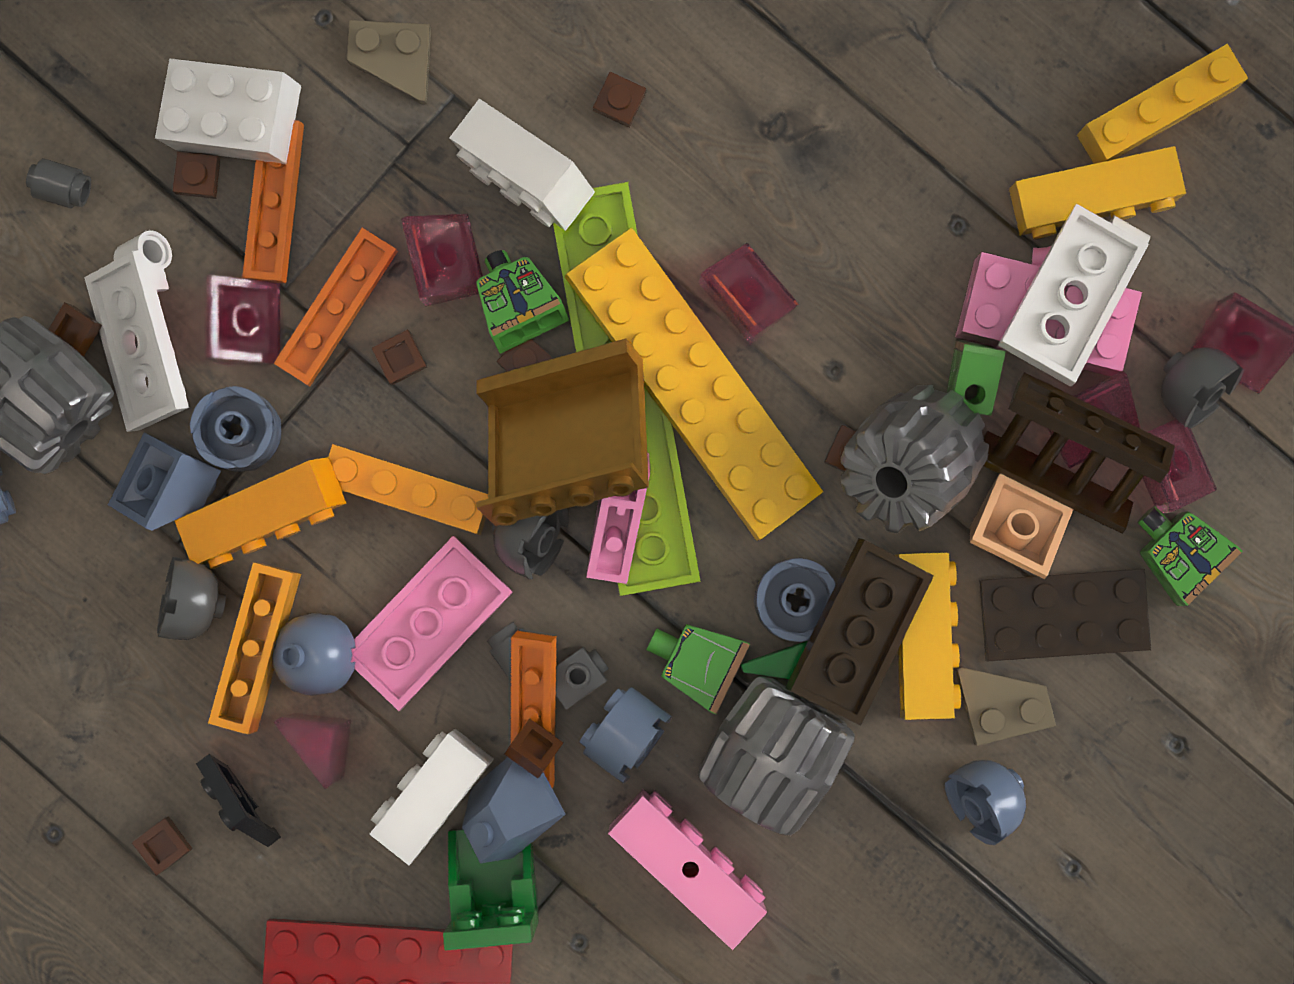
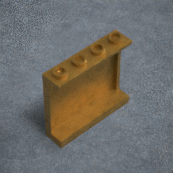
M626 338L476 380V394L488 406V499L476 502V508L495 526L512 525L518 520L534 516H548L557 510L573 506H587L596 500L612 496H627L633 491L649 487L643 359Z

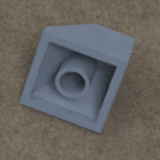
M144 432L108 505L152 531L203 508L207 498L215 490L216 480L221 470Z
M507 757L471 788L462 828L479 862L486 863L514 858L566 814L544 772L539 778H536Z

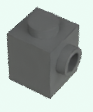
M582 647L556 666V696L566 710L608 680L603 673L609 668L596 649L588 653L586 648Z

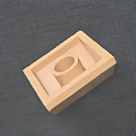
M999 474L970 526V543L1045 579L1048 576L1074 509L1009 477Z

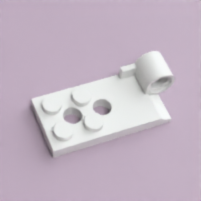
M1076 204L1064 222L998 346L1071 387L1076 383L1149 245L1150 235L1115 215L1108 222ZM1073 285L1079 288L1083 294V302L1081 304L1070 303L1064 296L1065 286ZM1051 319L1059 321L1065 329L1064 338L1055 339L1049 336L1045 329L1046 321Z
M145 231L120 245L115 250L113 262L84 277L96 321L102 325L99 333L127 432L142 430L189 408L185 388L182 384L175 359V352L170 341L157 292L169 289L164 269L171 263L172 250L165 237L156 231ZM135 335L137 337L138 342L137 348L135 346ZM146 377H148V387L145 381Z

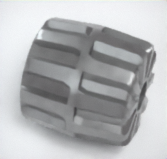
M23 316L20 319L11 317L0 323V450L27 470L34 473L47 474L58 469L61 462H69L81 452L80 445L86 439L95 438L101 430L98 425L99 421L111 413L113 404L109 400L113 397L114 392L106 380L68 343L30 317Z
M917 385L907 393H898L880 405L861 424L846 444L842 453L841 463L846 468V471L840 479L844 494L856 497L859 503L855 510L864 520L868 521L878 518L884 522L885 530L893 533H900L908 525H913L918 531L931 527L964 499L987 460L989 444L983 440L982 430L985 424L979 412L974 414L963 402V396L953 390H950L948 393L934 390L933 385Z
M759 676L753 680L721 724L699 768V778L712 794L739 814L766 829L791 836L800 830L831 788L854 743L855 734L844 721L829 714L827 709L785 689L786 686L776 679Z

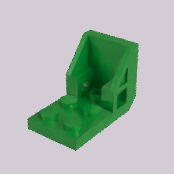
M463 828L449 830L448 889L451 921L443 932L444 950L531 943L539 923L533 843L529 844L512 859L480 863Z

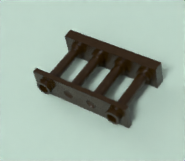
M1025 372L1016 385L1008 408L1016 413L1002 437L987 431L983 438L984 442L989 444L988 457L983 465L984 467L1009 477L1122 534L1127 528L1134 503L1128 497L1144 476L1159 483L1162 482L1169 471L1175 445ZM1031 421L1054 431L1039 455L1016 445ZM1069 439L1091 449L1076 473L1053 463ZM1106 458H1110L1129 468L1113 491L1090 481Z

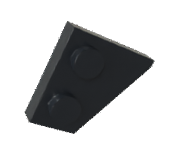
M208 754L196 763L204 777L200 780L203 789L212 799L218 800L222 807L218 812L219 816L231 831L238 829L267 847L281 838L274 827L271 828L259 819L255 812V809L259 806L243 788L228 765L211 754Z

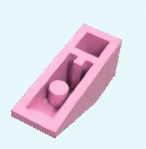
M647 453V459H648V481H649V476H650V462H649V453ZM647 488L633 491L627 496H612L598 500L586 578L627 584Z

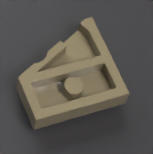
M349 20L347 61L350 65L364 73L377 77L379 81L389 87L396 88L414 98V101L420 104H427L431 26L430 24Z
M963 667L955 668L973 741L976 746L1056 726L1046 686Z

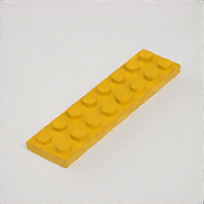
M633 228L624 232L564 276L609 339L615 342L626 338L643 359L644 387L756 541L764 538L823 493L821 487Z

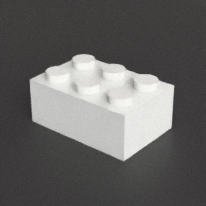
M169 59L155 139L178 151L286 164L301 85L284 72Z
M478 99L449 137L460 150L456 156L471 168L469 171L476 178L488 186L493 182L501 188L499 192L517 206L521 203L525 204L531 209V215L547 227L555 223L566 231L595 193L573 161L481 99Z
M457 729L448 734L442 731L436 735L423 752L428 758L422 767L416 764L414 768L412 767L397 785V788L402 791L397 799L391 796L388 801L386 800L371 819L376 826L370 835L408 865L419 856L494 760L493 757Z

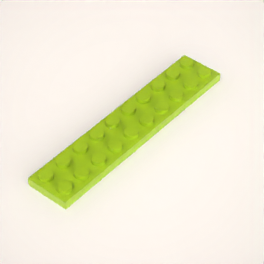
M628 182L593 188L595 193L566 231L553 223L576 352L611 343L612 341L564 276L630 228H633L637 234ZM645 387L647 453H649L650 462L649 487L646 490L627 584L618 583L620 596L701 582L673 427Z

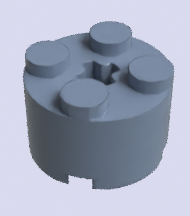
M237 386L225 387L207 394L196 405L191 416L190 429L197 451L209 463L227 470L245 472L260 468V466L271 459L280 443L281 419L276 410L265 398L246 388ZM232 423L240 424L243 428L240 436H234V433L229 430Z
M795 558L779 562L770 567L757 584L754 595L757 616L762 625L773 635L789 641H807L836 583L829 572L814 561ZM799 588L802 590L801 597L807 599L806 606H798L796 612H793L791 610V603L786 601L787 594H794L796 589Z
M633 687L627 691L618 688L604 706V709L609 712L601 724L593 722L579 742L586 747L583 752L585 756L623 784L631 777L625 773V770L627 768L632 769L633 766L638 769L664 733V730L658 727L660 722L670 723L672 719L670 714Z

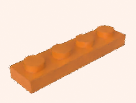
M294 120L286 164L260 160L255 162L242 278L248 281L286 283L304 132V124L299 120Z
M362 227L274 364L310 387L396 256L397 249Z
M516 631L511 637V743L529 719L555 736L557 636ZM555 756L543 771L552 789L555 782Z

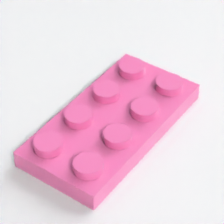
M452 536L354 639L356 648L351 649V662H355L354 669L398 711H401L504 603L513 591L461 541Z

